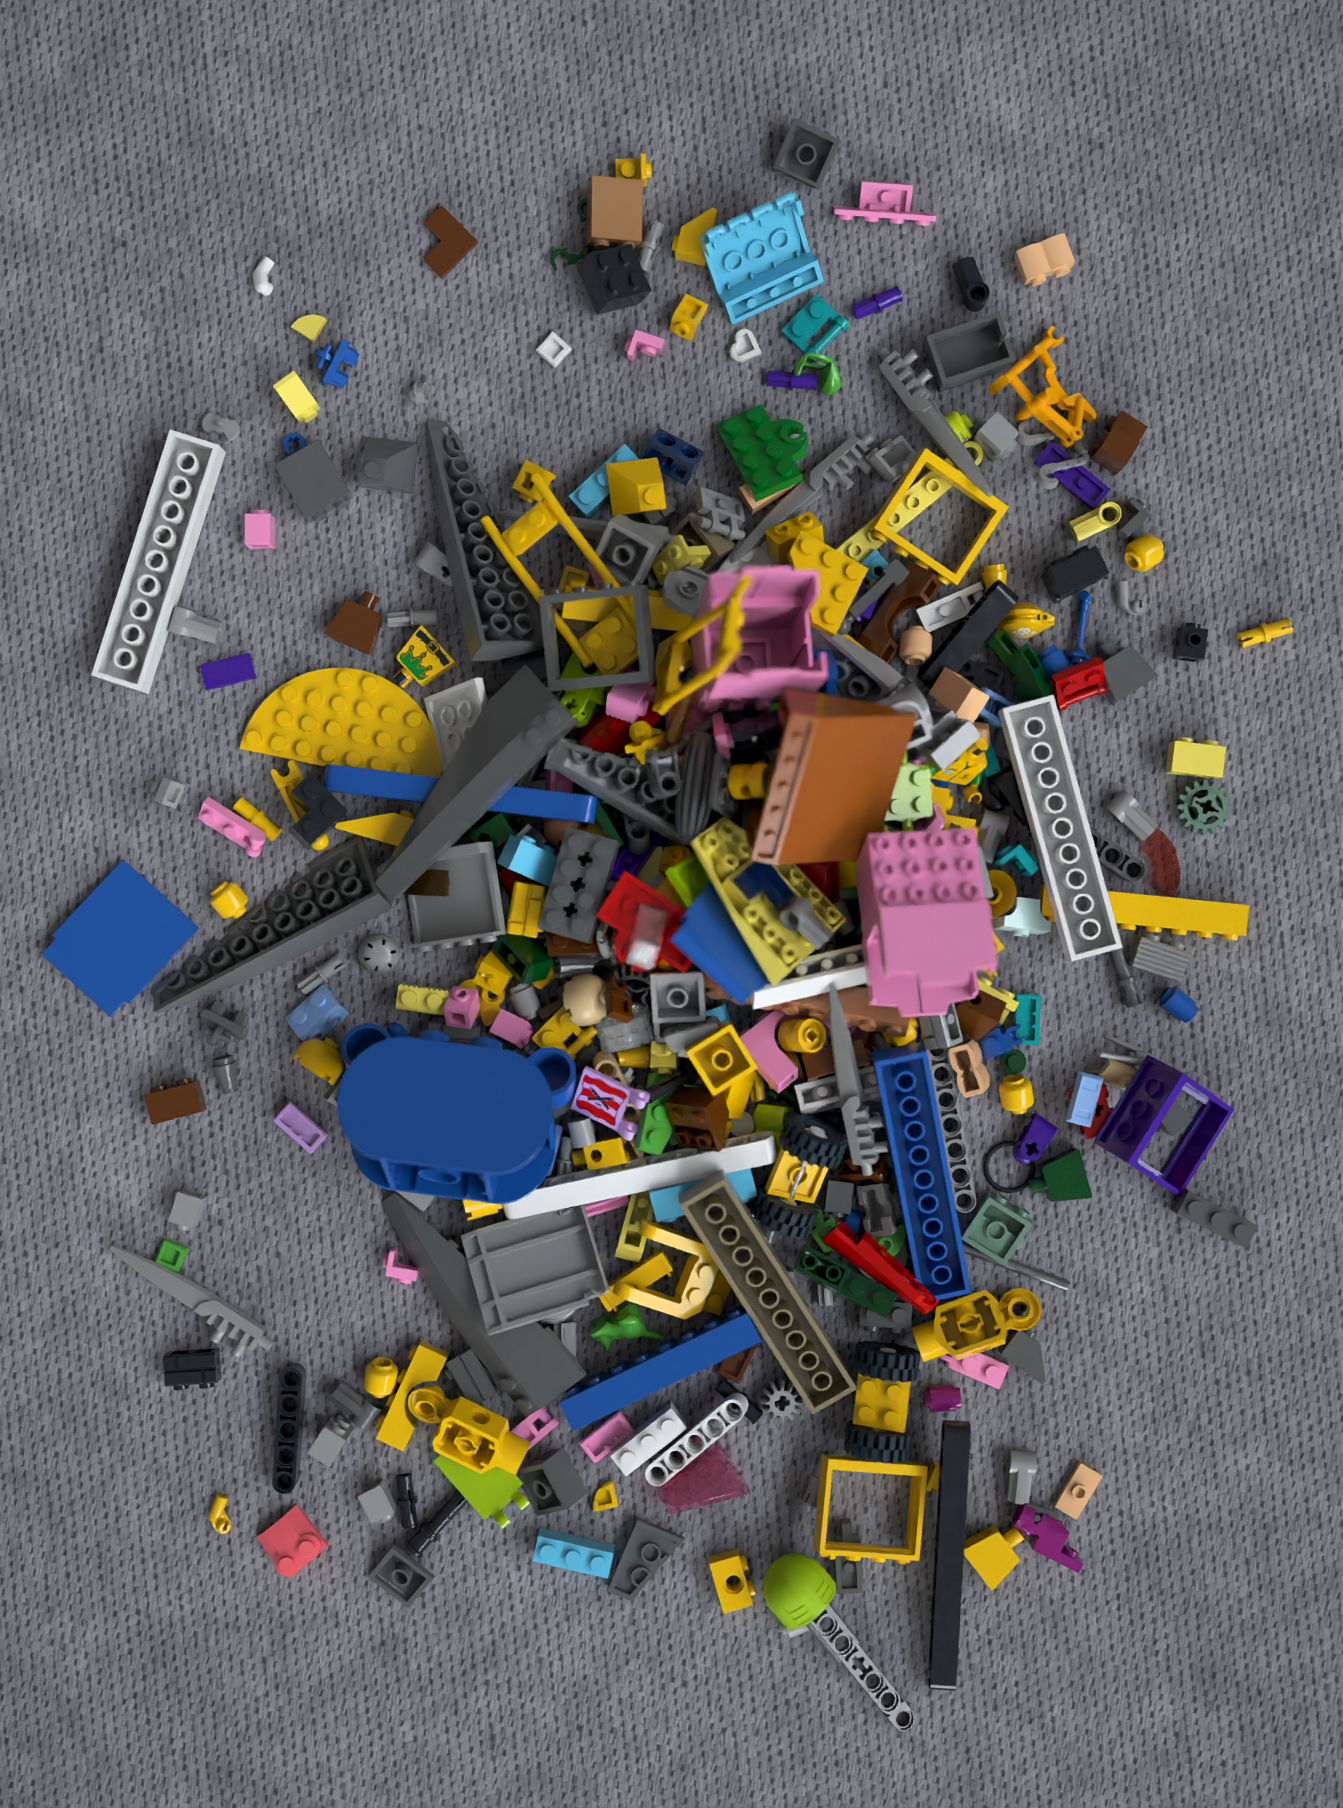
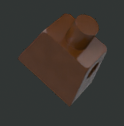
M364 591L359 604L347 599L324 634L358 651L373 656L383 620L381 614L373 611L379 597Z
M980 989L975 998L954 1002L960 1030L977 1042L999 1023L1007 1003Z

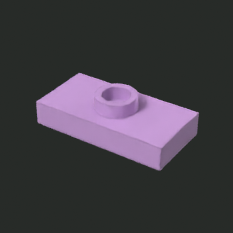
M289 1101L273 1119L279 1127L310 1154L329 1135L327 1131L292 1101Z

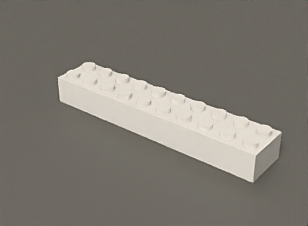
M173 430L169 431L91 674L92 676L149 694L169 632L168 627L175 606L177 607L226 454L220 445Z
M1054 695L1001 709L998 711L1066 961H1075L1123 948Z

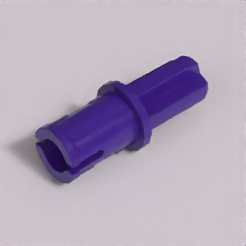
M898 286L880 294L873 293L872 297L851 307L853 316L859 320L877 311L882 313L884 308L902 302V293Z
M794 370L792 372L768 371L766 385L790 388V391H793V388L816 390L817 374L800 373L797 377L794 374Z

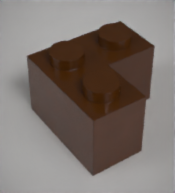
M1121 411L1117 417L1112 415L1104 427L1107 431L1104 430L1090 450L1094 453L1090 459L1117 475L1129 462L1148 426L1124 411Z

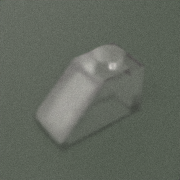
M640 905L628 944L626 963L649 970L652 969L661 948L666 912Z

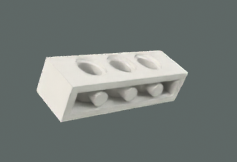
M873 1066L859 1069L861 1084L865 1094L864 1101L879 1098ZM836 1075L794 1086L800 1113L805 1115L815 1114L841 1107Z

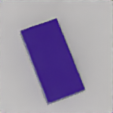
M250 653L200 665L207 691L257 679Z

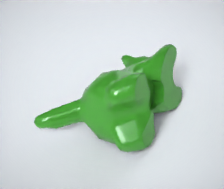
M624 1302L619 1305L615 1316L600 1315L590 1321L591 1326L595 1327L590 1331V1336L598 1341L605 1348V1351L609 1350L610 1343L615 1339H635L641 1336L659 1341L664 1340V1336L659 1332L645 1328L639 1306L632 1302Z

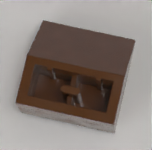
M681 1086L664 1102L678 1146L720 1152L729 1118V1110L723 1091L713 1096L709 1089Z

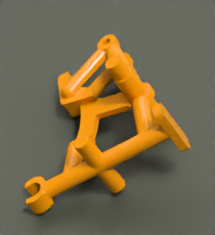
M1051 326L1043 333V340L991 384L988 390L992 395H996L1010 383L1026 403L1015 415L1016 421L1021 423L1033 415L1061 439L1063 446L1070 447L1075 441L1083 437V430L1081 429L1083 418L1092 423L1096 418V412L1080 393L1068 396L1057 381L1054 374L1056 367L1047 349L1049 347L1056 348L1063 342L1064 338L1061 336L1059 339H1054L1051 333L1055 330V327ZM1039 357L1045 368L1042 376L1048 388L1034 396L1017 375ZM1057 403L1061 410H1068L1067 420L1050 406Z

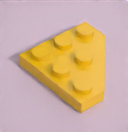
M801 530L794 540L787 557L794 570H818L820 596L809 611V622L811 626L834 637L868 568Z

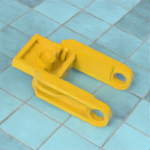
M642 1219L637 1231L639 1234L692 1254L688 1257L675 1289L674 1297L637 1284L631 1286L619 1280L616 1282L613 1293L630 1302L682 1319H687L701 1312V1310L720 1316L731 1286L702 1240Z

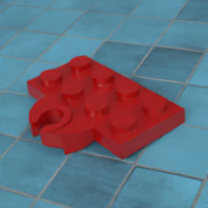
M624 871L595 915L617 930L613 944L618 961L622 964L626 960V952L630 948H635L639 951L640 958L636 963L631 964L630 969L634 971H648L664 960L682 973H686L693 962L669 940L681 926L682 922L679 919L685 910Z

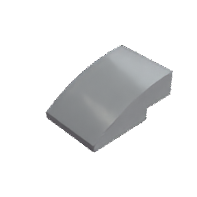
M929 707L933 728L929 729L932 738L907 749V753L921 762L943 771L979 739L981 735L970 720L958 718L952 710Z
M703 971L650 973L655 1042H666L663 1035L664 1031L669 1028L697 1021H705L706 1005Z

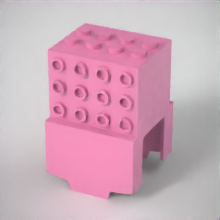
M790 566L744 567L736 572L709 574L700 594L701 606L694 621L726 599L744 574L750 575L752 582L740 597L742 600L741 611H744V618L741 627L737 629L736 636L740 637L739 644L741 649L722 673L694 690L696 709H703L704 712H716L719 708H729V711L744 710V707H755V710L769 709L770 702L780 703L784 686L816 692L827 678L826 655L821 653L813 664L809 611L820 596L818 570H792ZM722 615L690 637L693 678L714 665L718 660L715 659Z
M975 828L868 834L854 866L864 938L862 947L869 1004L897 1007L901 1017L947 1014L949 1003L973 999L978 994L977 970L988 968V973H992L998 965L989 901H985Z

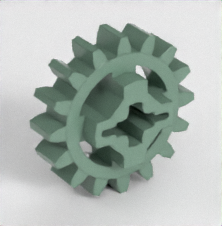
M1207 779L1201 780L1200 785L1197 781L1191 782V788L1187 786L1182 788L1185 795L1177 796L1181 804L1176 805L1175 809L1181 810V814L1177 815L1176 818L1184 819L1183 828L1191 826L1190 833H1196L1198 829L1200 835H1206L1207 829L1211 834L1217 833L1216 826L1220 829L1224 828L1223 820L1231 819V816L1226 814L1228 810L1233 809V806L1227 805V801L1231 799V796L1224 797L1223 793L1226 788L1217 789L1218 782L1214 781L1209 786ZM1204 791L1200 798L1192 797L1196 792ZM1206 803L1205 807L1210 811L1202 812L1203 808L1199 804ZM1188 808L1191 809V812L1193 814L1192 818L1188 812ZM1208 817L1215 818L1210 824L1203 825Z

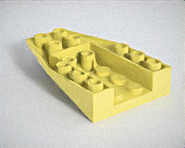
M722 817L691 842L726 908L773 987L816 949L798 930L791 931L785 928L780 921L781 912L794 898L804 897L809 900L813 906V914L832 933L847 920L795 864L776 865L751 860L745 830L727 818Z

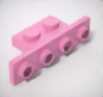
M861 181L859 207L833 206V213L838 214V219L853 220V216H864V221L878 222L879 218H889L890 223L903 224L904 219L914 220L916 225H929L930 221H936L935 213L910 211L912 184Z

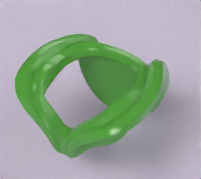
M807 353L798 362H794V374L797 377L800 375L803 367L821 370L820 389L824 395H834L840 389L839 371L832 358L818 353ZM807 358L821 361L826 365L807 363L806 360Z

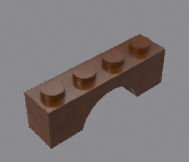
M910 561L906 566V569L909 571L906 579L893 591L889 590L886 593L879 609L872 614L869 624L856 639V642L867 651L881 658L887 664L891 662L899 650L893 635L894 626L899 616L913 606L928 605L941 586V582L933 572Z

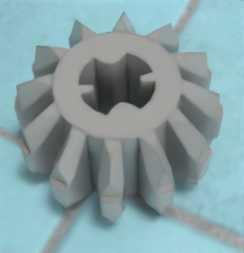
M784 1378L779 1379L778 1386H776L775 1381H769L772 1389L763 1387L762 1392L766 1396L760 1397V1403L766 1404L762 1408L763 1413L770 1412L769 1419L772 1421L778 1415L780 1423H784V1416H788L790 1421L794 1420L792 1411L800 1414L801 1408L798 1405L803 1404L804 1400L802 1397H799L800 1394L797 1389H793L792 1381L790 1380L786 1386ZM780 1396H785L786 1401H784V1405L778 1404Z

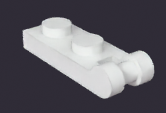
M981 582L917 609L915 612L924 630L930 633L964 618L975 605L970 606L967 597L973 595L975 602H977L983 595L982 590L984 588Z

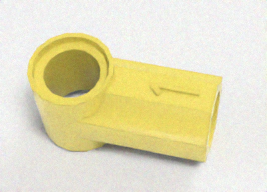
M1107 502L1068 522L1069 529L1076 542L1078 543L1115 525L1121 518V508L1114 502ZM1105 509L1112 511L1114 515L1113 521L1104 520L1102 511Z

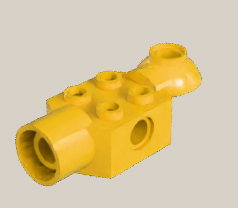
M1022 1288L1011 1289L1003 1295L1000 1302L988 1291L982 1290L936 1307L935 1319L911 1327L924 1362L949 1354L958 1361L1005 1344L1007 1330L1009 1329L1022 1331L1035 1326L1040 1319L1042 1310L1040 1301L1029 1290ZM1017 1305H1024L1027 1308V1313L1023 1316H1016L1013 1313V1309Z
M428 1385L416 1389L408 1397L409 1410L416 1418L426 1423H439L433 1435L434 1440L432 1441L435 1452L479 1474L498 1467L514 1476L516 1475L531 1441L510 1432L508 1419L462 1396L451 1401L445 1398L444 1391L436 1385Z

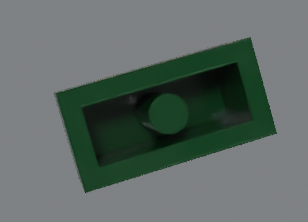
M509 933L499 935L493 950V954L522 985L546 979L554 960L551 956H548L547 952L533 937Z

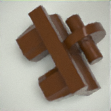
M849 1151L848 1156L844 1159L846 1163L845 1168L839 1172L838 1176L842 1181L851 1180L855 1186L863 1185L867 1182V1179H872L875 1184H882L888 1176V1171L884 1167L888 1158L885 1154H879L880 1158L878 1161L871 1164L873 1174L863 1176L861 1165H853L851 1152Z

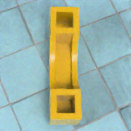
M423 1340L419 1346L413 1345L407 1358L411 1360L408 1370L402 1369L397 1379V1383L401 1385L397 1393L393 1392L386 1403V1406L390 1407L386 1416H380L375 1427L379 1431L376 1437L377 1440L404 1452L417 1425V1421L412 1417L408 1409L407 1399L409 1391L419 1383L437 1381L449 1352Z

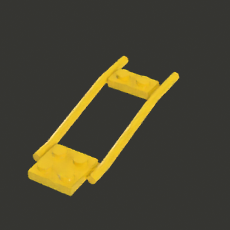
M539 473L534 474L531 477V481L544 498V501L536 504L502 533L503 535H501L489 516L483 517L480 521L508 564L539 605V596L545 595L516 556L524 553L554 528L558 521L605 584L613 583V588L621 587L568 517ZM627 595L616 596L622 606L614 610L579 640L554 608L555 626L570 645L584 668L590 667L595 662L603 675L621 674L639 660L634 604Z
M744 574L726 599L681 630L668 645L669 651L660 663L652 711H656L660 715L666 714L674 703L722 673L740 651V637L736 636L737 629L741 627L744 618V611H741L742 600L740 597L752 582L750 575ZM722 615L715 659H718L717 662L681 686L678 676L679 672L683 671L686 660L682 656L684 646L681 645L688 638Z

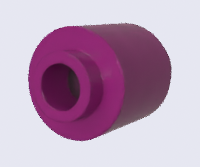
M953 1385L928 1386L927 1392H923L924 1408H929L930 1413L951 1412L961 1408L960 1388L953 1387Z

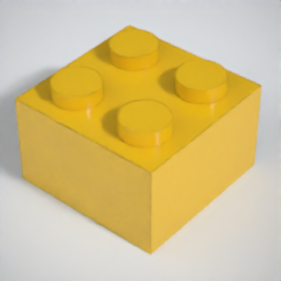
M727 1019L719 1023L718 1030L684 1048L713 1096L758 1069Z

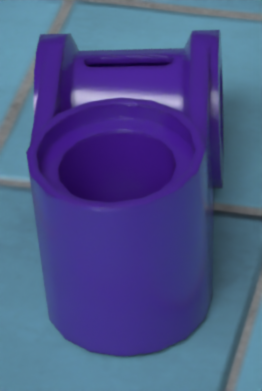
M1037 1113L1030 1117L1032 1118L1028 1126H1024L1023 1132L1013 1147L1014 1158L1022 1164L1039 1159L1057 1131L1055 1125Z

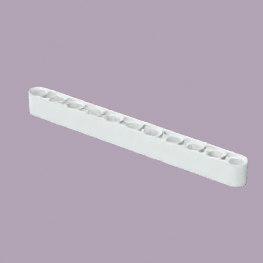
M763 1131L726 1139L723 1141L720 1152L689 1147L661 1153V1155L630 1160L620 1165L595 1170H583L547 1178L528 1196L516 1202L502 1204L507 1219H518L707 1178L721 1169L725 1173L771 1164L776 1161L778 1152L773 1133Z

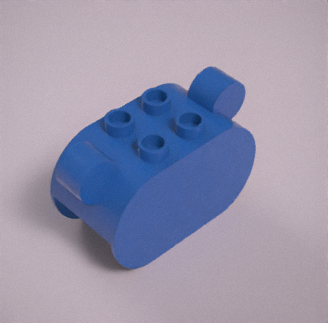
M363 1023L353 1027L345 1035L342 1041L341 1054L347 1070L342 1078L338 1092V1116L342 1130L350 1142L354 1160L361 1173L370 1182L388 1190L491 1204H508L521 1200L531 1194L543 1182L552 1166L556 1151L554 1109L567 1104L574 1096L577 1087L575 1063L564 1050L555 1047H545L533 1052L527 1059L516 1052L503 1050V1044L493 1038L475 1037L471 1040V1045L450 1043L451 1037L435 1030H423L420 1032L419 1038H391L387 1030L374 1023Z

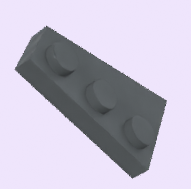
M637 1517L607 1591L631 1601L651 1579L656 1570L668 1560L671 1553L683 1543L685 1537Z

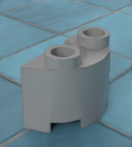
M900 435L893 441L891 438L887 439L879 447V450L876 447L865 458L884 481L890 485L902 476L901 474L907 470L917 453L904 437Z
M884 1183L857 1187L858 1202L866 1210V1216L862 1220L865 1232L867 1231L872 1237L896 1233L898 1231V1228L895 1227L897 1218L902 1217L897 1193L892 1194L889 1184Z

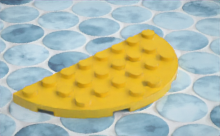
M327 668L308 672L280 686L262 702L253 714L243 734L239 748L325 767V764L439 778L442 776L441 759L436 736L420 706L405 691L389 680L370 672L351 668Z

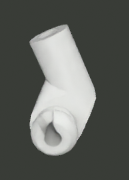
M263 256L252 275L255 290L258 293L261 292L264 296H268L273 290V285L268 282L267 275L275 264L266 256Z

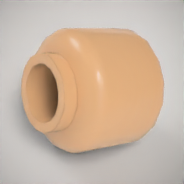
M911 626L909 630L901 633L899 637V657L906 664L920 666L931 658L932 635L928 631H925L921 626Z

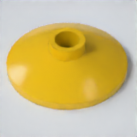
M989 870L988 875L993 894H998V897L994 901H992V897L985 899V901H989L991 919H996L1006 914L1012 908L1016 899L1017 888L1014 880L1007 873L1000 870Z

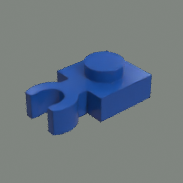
M1020 1024L1012 1025L1006 1032H1004L1002 1026L996 1027L978 1040L986 1060L1009 1052L1012 1049L1010 1044L1019 1045L1026 1040L1025 1036L1016 1038L1013 1034V1031L1021 1027Z

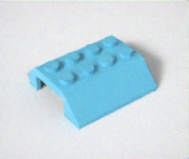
M790 191L775 198L773 203L770 201L752 209L750 214L747 215L745 212L728 220L724 226L720 224L705 231V235L701 236L700 247L713 286L732 325L824 282L818 260L809 249L800 218L804 211L801 201L795 192L792 193Z

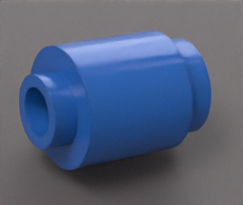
M1054 644L1037 655L1051 682V675L1072 667L1060 648L1057 649Z
M1177 986L1167 987L1159 996L1161 1000L1159 1006L1178 1021L1182 1020L1184 1023H1187L1198 1012L1199 1008L1195 1005V1001Z

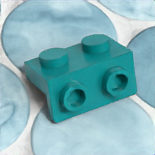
M1020 844L1003 846L995 853L997 858L992 862L996 866L1010 860L1022 876H1030L1039 870L1036 865L1038 860L1030 850L1025 851Z

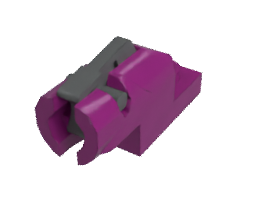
M1030 1502L1024 1505L1019 1504L1012 1518V1524L1031 1537L1029 1545L1032 1550L1079 1573L1083 1562L1076 1550L1069 1546H1064L1069 1532L1059 1520L1058 1512Z

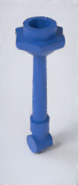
M1082 590L1079 593L1081 603H1079L1078 609L1079 620L1076 648L1065 654L1072 665H1078L1090 660V656L1082 649L1086 618L1089 612L1088 602L1092 599V595L1086 590Z

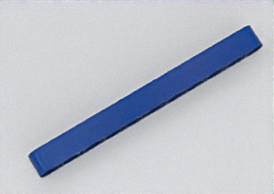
M325 764L323 786L332 792L425 803L440 778ZM512 786L488 811L594 824L597 797Z

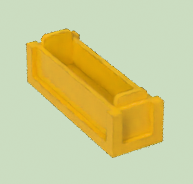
M663 1249L608 1283L610 1292L599 1296L608 1312L612 1309L616 1312L618 1311L617 1306L625 1301V1299L613 1293L617 1280L631 1286L637 1284L647 1287L666 1274L671 1277L673 1265Z

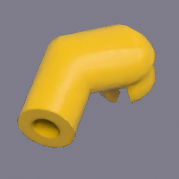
M217 1493L209 1512V1519L217 1532L225 1534L231 1529L230 1519L224 1510L229 1497Z

